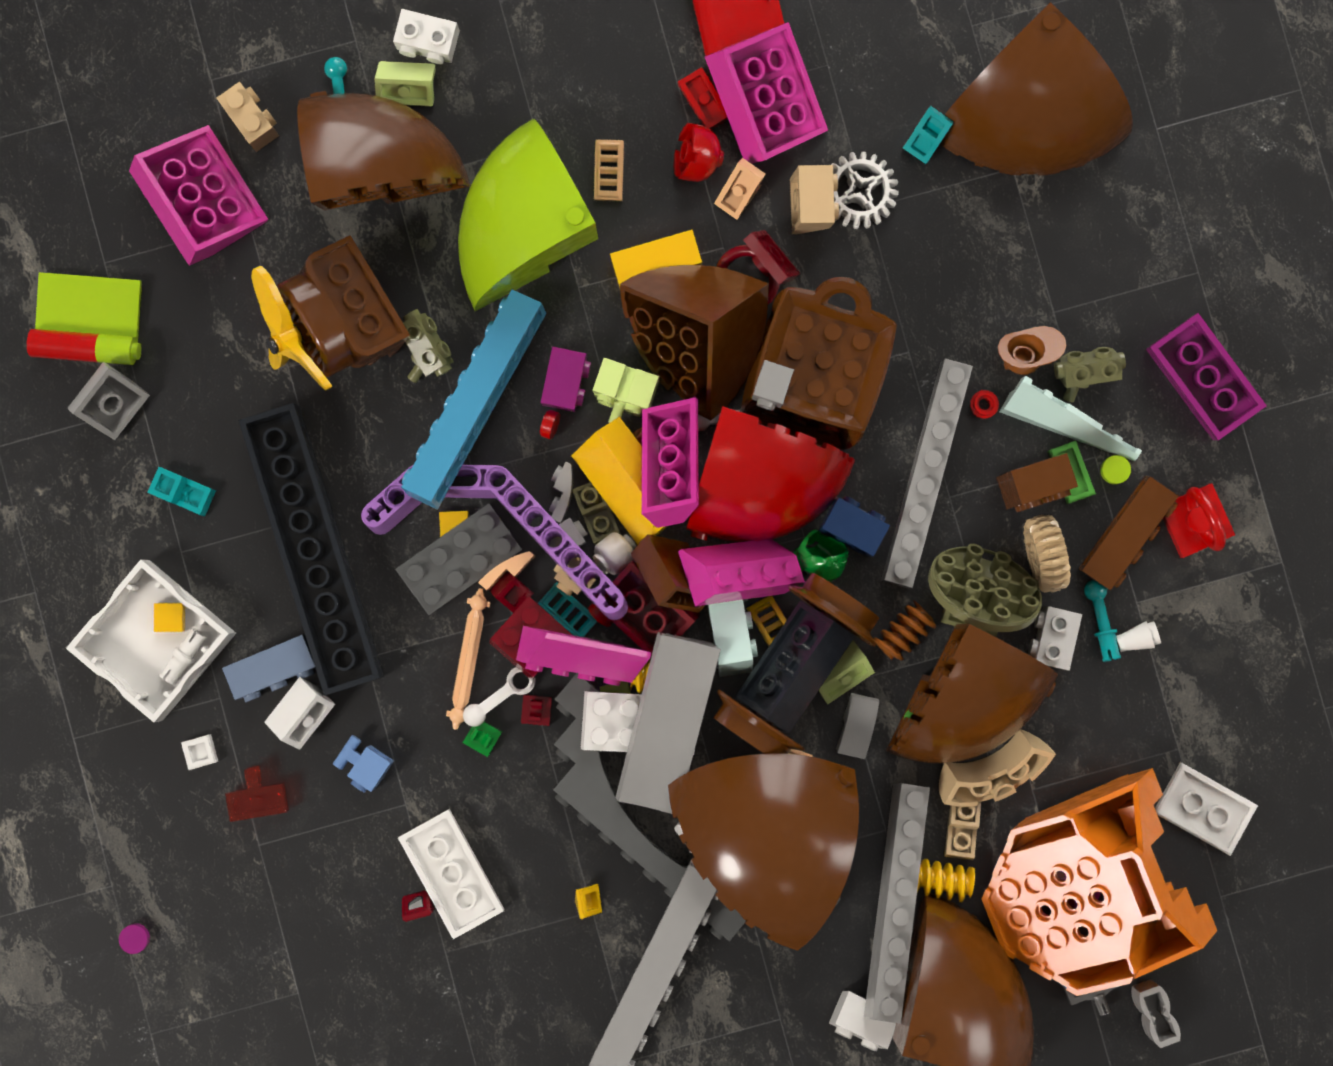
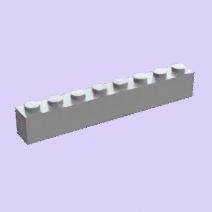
M944 359L940 363L881 579L883 582L905 588H913L973 367L971 365L949 359Z
M904 783L893 784L864 1017L872 1020L901 1024L929 787Z
M690 861L601 1038L589 1066L635 1065L636 1061L632 1060V1057L636 1050L641 1053L648 1039V1036L644 1034L648 1025L654 1027L661 1013V1011L657 1010V1007L661 1000L667 1002L674 987L669 984L673 975L680 976L686 964V961L682 958L686 950L692 952L699 938V935L695 934L699 924L705 926L712 912V910L708 909V906L712 899L718 900L715 895L718 891L708 878L703 880L692 861Z

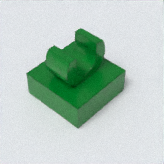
M484 721L477 727H471L463 743L488 757L503 731Z

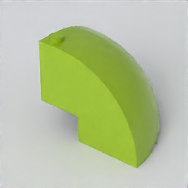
M534 118L517 128L491 152L473 180L464 202L458 236L459 261L465 288L475 311L509 294L511 290L515 291L549 273L548 265L598 239L596 223L556 150Z

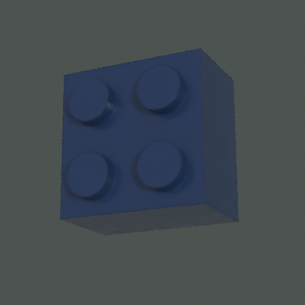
M850 497L837 498L830 507L818 531L835 538L867 558L874 556L890 527L889 524L885 523L886 517L873 510L867 513L859 509L861 504Z

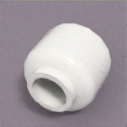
M617 532L610 533L595 545L593 560L603 573L619 574L634 560L630 553L636 548V545L627 534L622 536Z

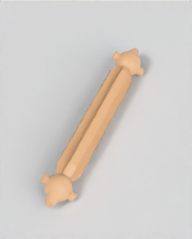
M481 588L478 589L476 595L472 596V598H467V604H470L472 610L467 615L452 697L454 708L446 712V716L450 717L453 729L455 730L464 722V708L470 699L484 622L482 610L490 606V602L484 597V592Z

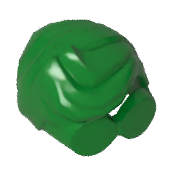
M816 529L812 530L793 552L797 556L801 572L804 571L809 575L815 573L827 581H833L840 577L846 567L848 548L844 543L830 536L823 535ZM815 541L819 542L814 547H806V545H811Z

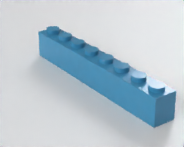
M511 290L508 297L502 299L497 317L488 324L485 330V338L481 345L476 346L471 356L472 361L467 370L461 372L455 392L447 397L441 417L433 422L430 429L431 435L427 442L419 447L416 454L417 460L413 467L408 469L403 476L401 488L405 493L437 510L546 315L541 302L517 291Z

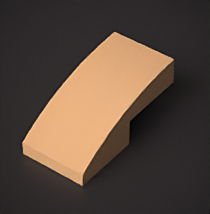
M529 551L511 557L493 568L478 583L486 590H490L507 570L514 577H517L534 559L535 555Z

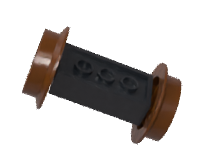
M811 573L802 587L788 586V589L804 602L800 601L735 696L754 711H751L720 689L717 691L723 704L713 718L764 754H788L791 749L805 751L806 748L772 724H775L788 734L791 732L855 636L873 647L876 646L870 632L880 618L859 601L815 573Z

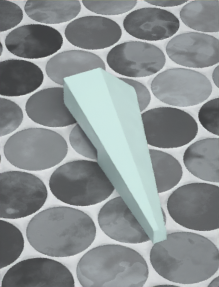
M1027 376L1020 379L1018 385L1009 393L999 411L1000 413L1122 456L1131 461H1136L1142 451L1122 441L1123 438L1117 434L1111 435L1102 430L1103 425L1074 406L1054 397L1053 393L1049 390L1044 389L1043 391L1032 385L1033 380Z

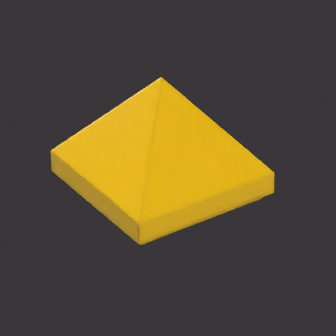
M598 884L576 890L575 903L580 919L602 913Z

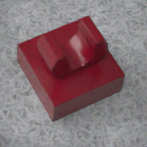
M524 694L521 724L550 726L553 697Z

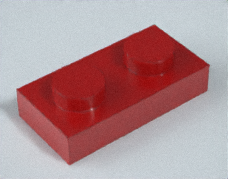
M702 67L678 81L679 88L703 126L712 130L728 120L720 96Z

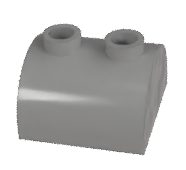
M103 362L68 406V409L75 416L113 440H116L150 395L121 372Z

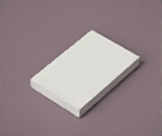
M1179 763L1155 810L1158 816L1231 856L1258 805L1187 765Z

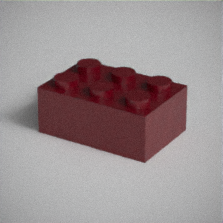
M634 560L612 582L623 594L627 601L628 609L624 617L610 620L639 647L651 652V656L658 632L682 636L700 616L698 612L658 606ZM606 593L603 597L609 606L617 607V602H614Z

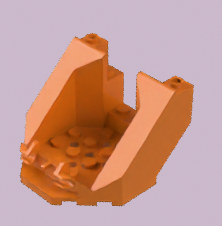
M1153 768L1121 776L1026 817L1010 831L1006 846L992 873V879L983 894L982 902L997 940L1007 956L1012 959L1017 958L1030 966L1029 969L1048 980L1053 979L1066 986V990L1076 996L1130 984L1134 979L1203 949L1217 932L1207 903L1194 906L1186 887L1174 890L1171 881L1165 883L1151 845L1164 833L1153 805L1163 796ZM1063 871L1067 876L1066 880L1059 879L1057 872ZM1095 892H1101L1104 895V901L1097 900ZM1068 899L1076 900L1077 908H1072L1068 904ZM1042 906H1048L1051 909V914H1045L1042 911ZM1079 927H1086L1089 934L1087 936L1082 935Z

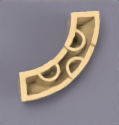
M1020 729L1004 747L986 758L968 763H944L939 779L940 797L944 804L960 807L978 806V802L994 799L995 802L1016 793L1015 788L1022 785L1028 779H1031V781L1035 780L1050 764L1056 754L1040 738Z

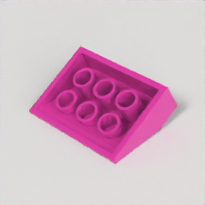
M789 22L705 56L742 157L749 163L753 164L767 160L828 131Z
M209 125L134 155L129 172L189 266L216 254L268 221L264 211Z

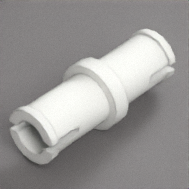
M192 627L180 647H176L173 650V657L163 672L160 673V677L162 679L166 677V682L176 685L177 680L186 667L192 665L195 661L194 656L207 639V636L205 634L201 635L202 632Z

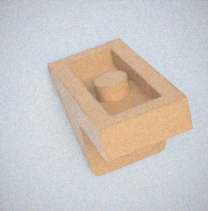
M742 158L737 163L714 204L735 219H738L760 189V183L766 174Z

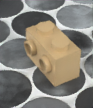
M239 81L217 97L219 103L256 152L279 136L273 128L277 122L267 109L262 112L258 107L257 103L261 100L251 86L245 89Z

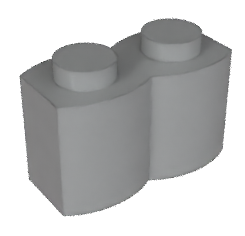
M1151 979L1133 985L1131 989L1132 999L1136 1008L1142 1013L1141 1021L1146 1035L1160 1048L1179 1042L1181 1037L1180 1028L1176 1019L1170 1014V1001L1164 989Z

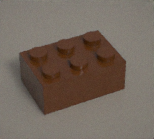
M1067 453L1012 470L996 477L1006 509L1015 507L1016 512L1070 496V489L1078 487Z

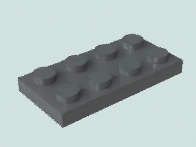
M488 503L395 570L426 613L430 615L483 578L493 568L520 552L522 548L491 504Z

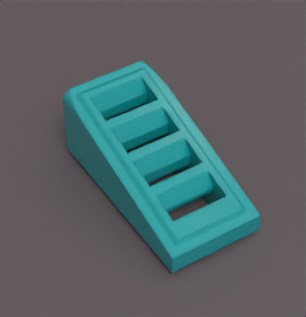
M556 582L538 604L572 635L585 637L598 621L593 618L589 610L572 595L569 596L556 587L558 585ZM560 592L563 596L551 608L548 605L549 602ZM568 599L571 604L560 616L557 611ZM575 607L578 608L580 611L568 623L565 619ZM583 615L587 616L588 619L576 630L574 628L575 624Z

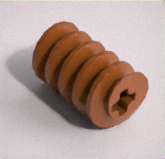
M914 600L913 603L916 608L909 605L904 607L908 616L901 613L896 615L900 624L893 621L888 623L892 632L882 629L880 633L883 640L876 637L873 638L876 645L892 661L893 658L901 661L904 660L901 653L902 649L909 653L912 652L909 645L910 641L917 645L920 644L917 637L918 633L926 637L928 636L925 628L926 625L934 629L937 627L933 618Z

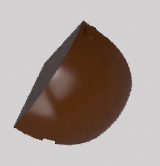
M705 265L662 267L640 273L625 280L620 284L623 312L625 318H630L634 330L631 336L643 360L652 373L659 376L660 383L668 391L673 389L683 400L696 397L698 399V415L710 421L721 413L722 406L727 407L739 392L756 360L765 331L769 284L737 271Z

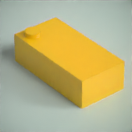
M618 417L596 431L571 456L638 545L647 534L656 536L668 526L656 528L642 515V446L622 419Z

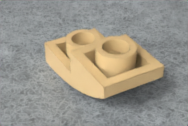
M978 802V806L970 807L950 805L945 857L972 861L975 858L981 802Z

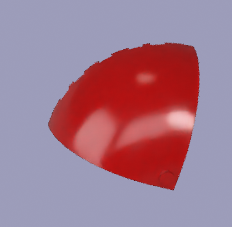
M722 406L698 487L699 505L691 513L686 530L692 531L691 537L707 541L708 536L731 542L773 540L786 536L815 520L833 503L843 489L855 459L828 443H823L821 447L817 446L816 438L801 432H796L794 436H791V430L782 425L768 423L767 426L761 425L762 421L758 420V417Z

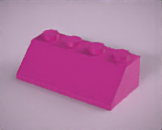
M696 397L642 409V515L656 528L684 523L699 505L698 399Z
M772 539L688 548L678 551L695 606L785 594L790 591L788 589L789 585L799 586L805 582L797 556Z
M523 626L516 660L526 663L525 669L542 672L543 667L552 668V674L569 677V672L578 673L577 678L595 681V676L604 678L603 683L620 686L621 681L633 682L650 659L651 652L626 645Z

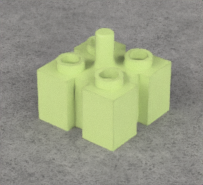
M604 358L593 393L597 397L598 403L613 408L608 422L610 423L618 417L622 419L624 410L628 414L641 417L642 409L652 406L659 386V376Z

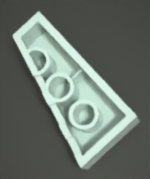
M748 599L708 605L714 645L721 649L718 658L719 677L753 671V657H757L758 652L755 639L750 640L748 629H753L751 612H745L743 604Z

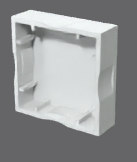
M140 560L115 589L106 606L88 621L66 649L94 673L111 682L126 700L151 721L159 722L166 718L234 637L236 632L150 560ZM154 603H182L185 606V632H154ZM192 627L202 632L201 635L205 634L207 639L195 654L193 664L188 665L177 680L176 685H172L165 681L166 677L162 679L160 673L163 672L173 657V650L176 647H180Z

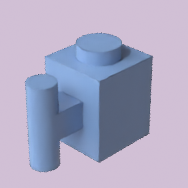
M351 735L333 762V765L343 770L348 761L354 766L347 775L352 779L351 784L362 792H366V790L372 792L377 788L394 760L372 745L367 746L362 754L359 753L356 749L361 740Z

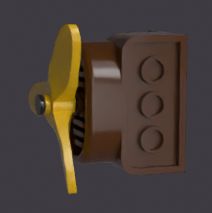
M351 235L308 256L299 274L277 285L262 266L252 270V282L260 304L261 313L271 332V337L266 339V343L269 348V362L274 370L286 365L289 358L302 365L324 390L332 387L327 377L349 366L360 368L372 365L387 354L389 357H392L410 336Z

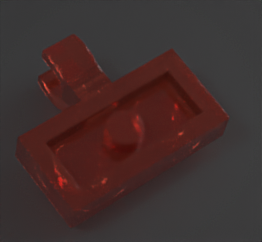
M260 766L248 767L244 770L248 789L225 793L230 822L289 811L284 783L261 786Z

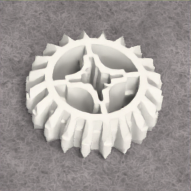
M851 152L849 154V162L845 157L841 156L838 160L840 166L834 163L831 164L833 165V174H837L838 180L844 174L847 177L849 189L844 192V195L839 197L838 192L834 191V202L839 204V218L841 216L845 218L842 224L845 227L850 220L854 221V229L859 228L860 221H863L866 229L870 228V219L878 225L881 222L880 215L887 218L890 214L887 208H894L896 202L891 198L897 197L898 191L891 188L895 187L898 181L897 179H888L893 175L894 171L893 169L883 170L887 164L885 160L881 161L879 165L876 164V154H873L870 160H866V152H861L860 159H857L855 153ZM853 170H864L874 176L863 178L857 171L854 172ZM881 184L882 200L875 207L872 203L871 191ZM856 185L859 189L868 187L863 195L860 192L852 194ZM857 203L866 211H855L844 204Z

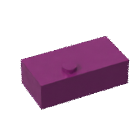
M1199 313L1188 318L1146 349L1213 441L1220 440L1267 406Z

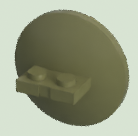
M969 544L968 547H956L940 553L934 559L929 570L928 582L931 592L942 607H944L941 614L942 623L953 626L956 624H971L996 637L998 632H1012L1028 627L1035 621L1041 609L1042 595L1038 581L1032 578L1024 568L1014 562L1011 556L1005 552L983 549L977 544ZM984 552L995 555L993 560L983 559Z

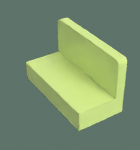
M379 62L375 75L376 96L391 99L404 105L433 106L435 64Z
M853 640L819 689V693L827 704L875 673L868 659Z

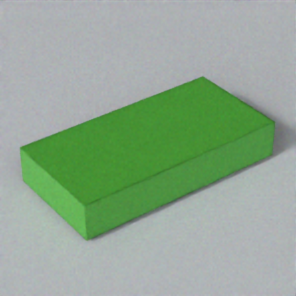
M1076 441L1047 451L1050 458L1065 453L1068 454L1078 487L1070 489L1071 495L1065 497L1067 504L1096 494Z

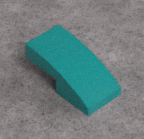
M930 106L903 149L926 164L954 122Z
M158 467L147 493L205 517L216 490Z

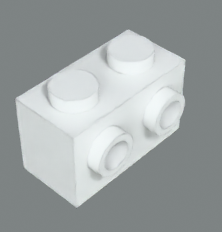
M401 9L393 42L399 53L404 56L414 58L417 54L427 57V60L432 63L443 64L444 61L452 63L460 30L457 22Z
M1043 606L1042 611H1039L1035 619V627L1038 628L1036 639H1032L1030 642L1028 655L1047 666L1070 670L1082 614Z
M299 677L264 723L281 741L300 750L335 704L327 695L324 696L323 691L318 686Z
M842 991L829 1024L836 1027L835 1032L848 1039H851L852 1035L862 1039V1046L876 1052L878 1048L888 1049L896 1023L864 1017L866 999L850 991Z

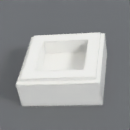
M211 734L181 742L188 770L218 762Z

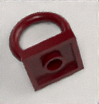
M762 230L751 232L743 239L747 245H739L728 250L720 258L716 267L727 269L735 259L751 256L756 267L765 276L769 277V305L776 297L780 284L793 281L801 273L768 232Z

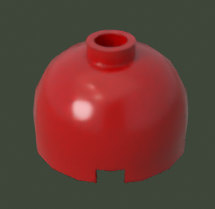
M687 123L678 138V141L683 143L680 151L675 150L674 175L679 177L678 179L699 182L709 178L717 167H721L724 152L721 150L718 137L710 128Z

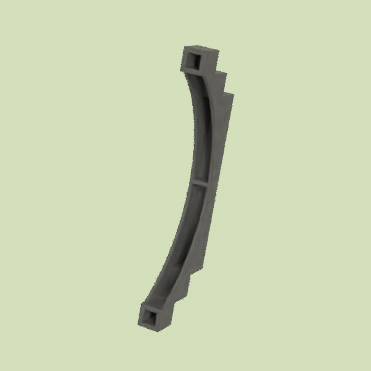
M576 673L555 698L559 703L556 708L568 718L571 715L576 717L554 744L558 748L555 751L558 756L567 763L570 760L575 762L573 767L553 789L557 793L555 798L566 808L570 805L579 812L576 816L588 827L591 824L596 826L601 831L598 835L610 846L613 843L618 845L622 849L620 854L631 864L639 863L644 868L642 873L653 883H656L657 880L666 887L664 892L672 899L688 866L657 846L636 825L621 802L617 801L615 798L616 793L603 766L600 751L581 749L584 692H599L600 690L588 680L577 678L578 673ZM719 899L717 901L711 900L708 909L712 910L707 921L710 925L708 930L721 940L725 937L730 941L745 924L746 920L735 909L730 911Z

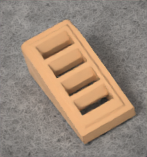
M595 140L594 200L622 201L623 140ZM601 151H618V155H601ZM601 162L617 163V167H601ZM601 174H615L617 179H601ZM600 185L617 186V191L600 190Z

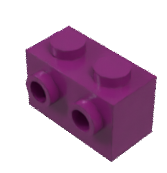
M552 346L541 398L542 406L576 412L577 406L582 407L585 397V390L581 389L583 378L588 379L591 362L587 361L586 353Z

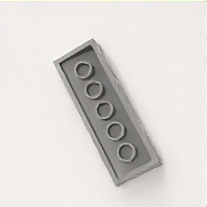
M657 633L615 797L618 802L639 805L672 814L668 785L689 772L721 650L712 642Z

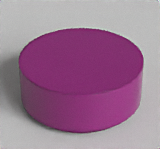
M131 924L125 927L119 935L120 947L129 954H137L143 951L150 942L149 931L141 924Z

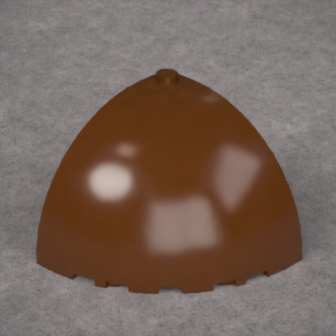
M1050 2L994 58L944 114L954 123L940 144L956 156L960 155L974 162L976 166H985L999 170V173L1020 176L1021 174L1050 175L1074 167L1084 166L1086 163L1102 157L1114 149L1130 135L1133 127V118L1125 93L1104 59L1086 37Z
M327 91L312 93L310 97L300 99L298 102V132L310 201L324 211L378 199L391 204L471 186L462 160L447 137L431 121L404 104L375 95L357 93L328 95Z
M956 624L931 676L922 675L885 751L901 758L926 763L959 762L989 752L1015 735L1035 714L1045 697L1049 698L1056 686L1055 680L1058 673L1032 656L971 624ZM908 710L909 712L913 713L910 718H904V715Z
M755 754L728 758L701 766L670 783L668 791L673 818H678L683 832L680 835V839L683 844L686 843V846L695 857L691 861L703 880L708 878L718 892L715 894L717 898L730 911L735 909L739 912L741 917L746 920L745 924L750 928L756 926L768 933V939L797 951L806 945L817 934L832 913L851 869L859 825V802L855 769L805 755Z
M923 891L911 937L901 1024L896 1023L893 1040L901 1055L940 1066H1031L1034 1039L1033 1016L1028 992L1014 960L1007 956L1004 949L1000 946L996 935L975 915L941 896L938 899L935 894L930 893L927 897Z

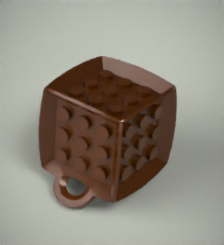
M835 277L821 283L815 291L795 287L783 289L778 293L773 302L771 315L765 326L759 352L748 375L740 412L758 417V420H761V424L767 426L768 423L782 425L791 430V436H794L796 432H801L816 438L818 445L828 443L842 450L857 445L864 435L884 383L897 324L887 316L872 310V300L868 290L861 283L851 278ZM837 293L848 294L856 303L855 311L829 304L828 300ZM764 360L794 369L781 408L775 407L774 410L759 407L756 405L757 401L752 399Z

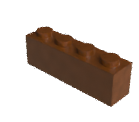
M1145 475L1078 569L1110 591L1113 587L1118 588L1126 578L1127 574L1124 573L1130 563L1134 565L1142 556L1144 551L1141 548L1147 539L1152 541L1161 528L1158 526L1164 516L1168 518L1176 509L1178 504L1175 501L1178 495L1152 477Z

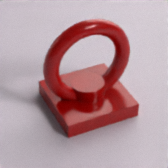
M1212 483L1200 488H1189L1186 494L1176 499L1175 502L1178 505L1168 518L1163 517L1180 558H1185L1207 547L1213 551H1221L1225 547L1226 539L1235 536Z

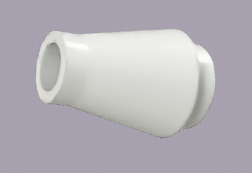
M1145 621L1116 636L1121 652L1151 649L1161 643L1155 622L1147 623Z

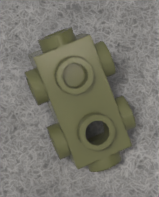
M418 309L403 317L405 320L403 324L410 334L405 342L412 353L411 359L415 363V366L407 376L408 379L417 383L423 373L425 377L432 374L440 377L452 370L450 364L454 363L451 358V350L444 341H441L436 332L437 326L432 318L427 316L426 313L420 314Z
M1098 347L1091 352L1084 353L1072 351L1061 356L1057 360L1058 362L1054 363V374L1056 379H1059L1067 388L1063 399L1073 403L1079 388H1088L1091 384L1122 380V369L1126 367V359L1123 352H1116L1110 347Z

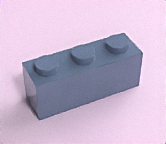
M300 635L223 667L222 670L234 699L244 698L246 703L261 697V690L270 687L271 691H275L287 686L286 680L297 676V678L301 677L304 679L314 675L313 669L315 664L306 636Z

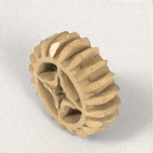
M1039 515L1026 520L1023 532L1025 550L1032 576L1038 581L1039 589L1044 593L1050 591L1052 593L1067 588L1070 583L1071 567L1069 565L1067 547L1058 522L1052 515Z

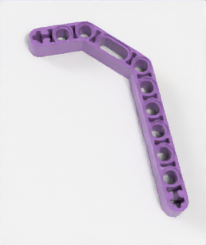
M462 465L457 476L478 477L477 482L473 486H451L445 497L497 498L607 618L617 620L624 617L627 613L628 605L621 591L506 468L498 465ZM406 471L362 510V521L375 534H386L422 503L408 496L401 488L403 485L402 479ZM498 478H506L502 486H494V482ZM405 495L404 500L400 504H394V499L397 496ZM516 498H525L523 504L519 507L512 506ZM386 506L391 509L390 512L385 509ZM379 515L381 519L376 522L374 518ZM543 517V522L540 526L531 527V522L534 518ZM553 538H562L559 546L549 547L550 541ZM572 558H581L579 566L576 568L568 567V563ZM600 578L601 581L598 587L593 589L587 588V583L590 579ZM607 593L614 602H617V607L609 606L603 596Z

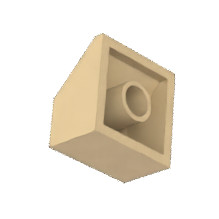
M833 165L798 166L791 176L792 234L829 229L835 223V220H838L839 204L834 202V191L838 189V176L833 174Z

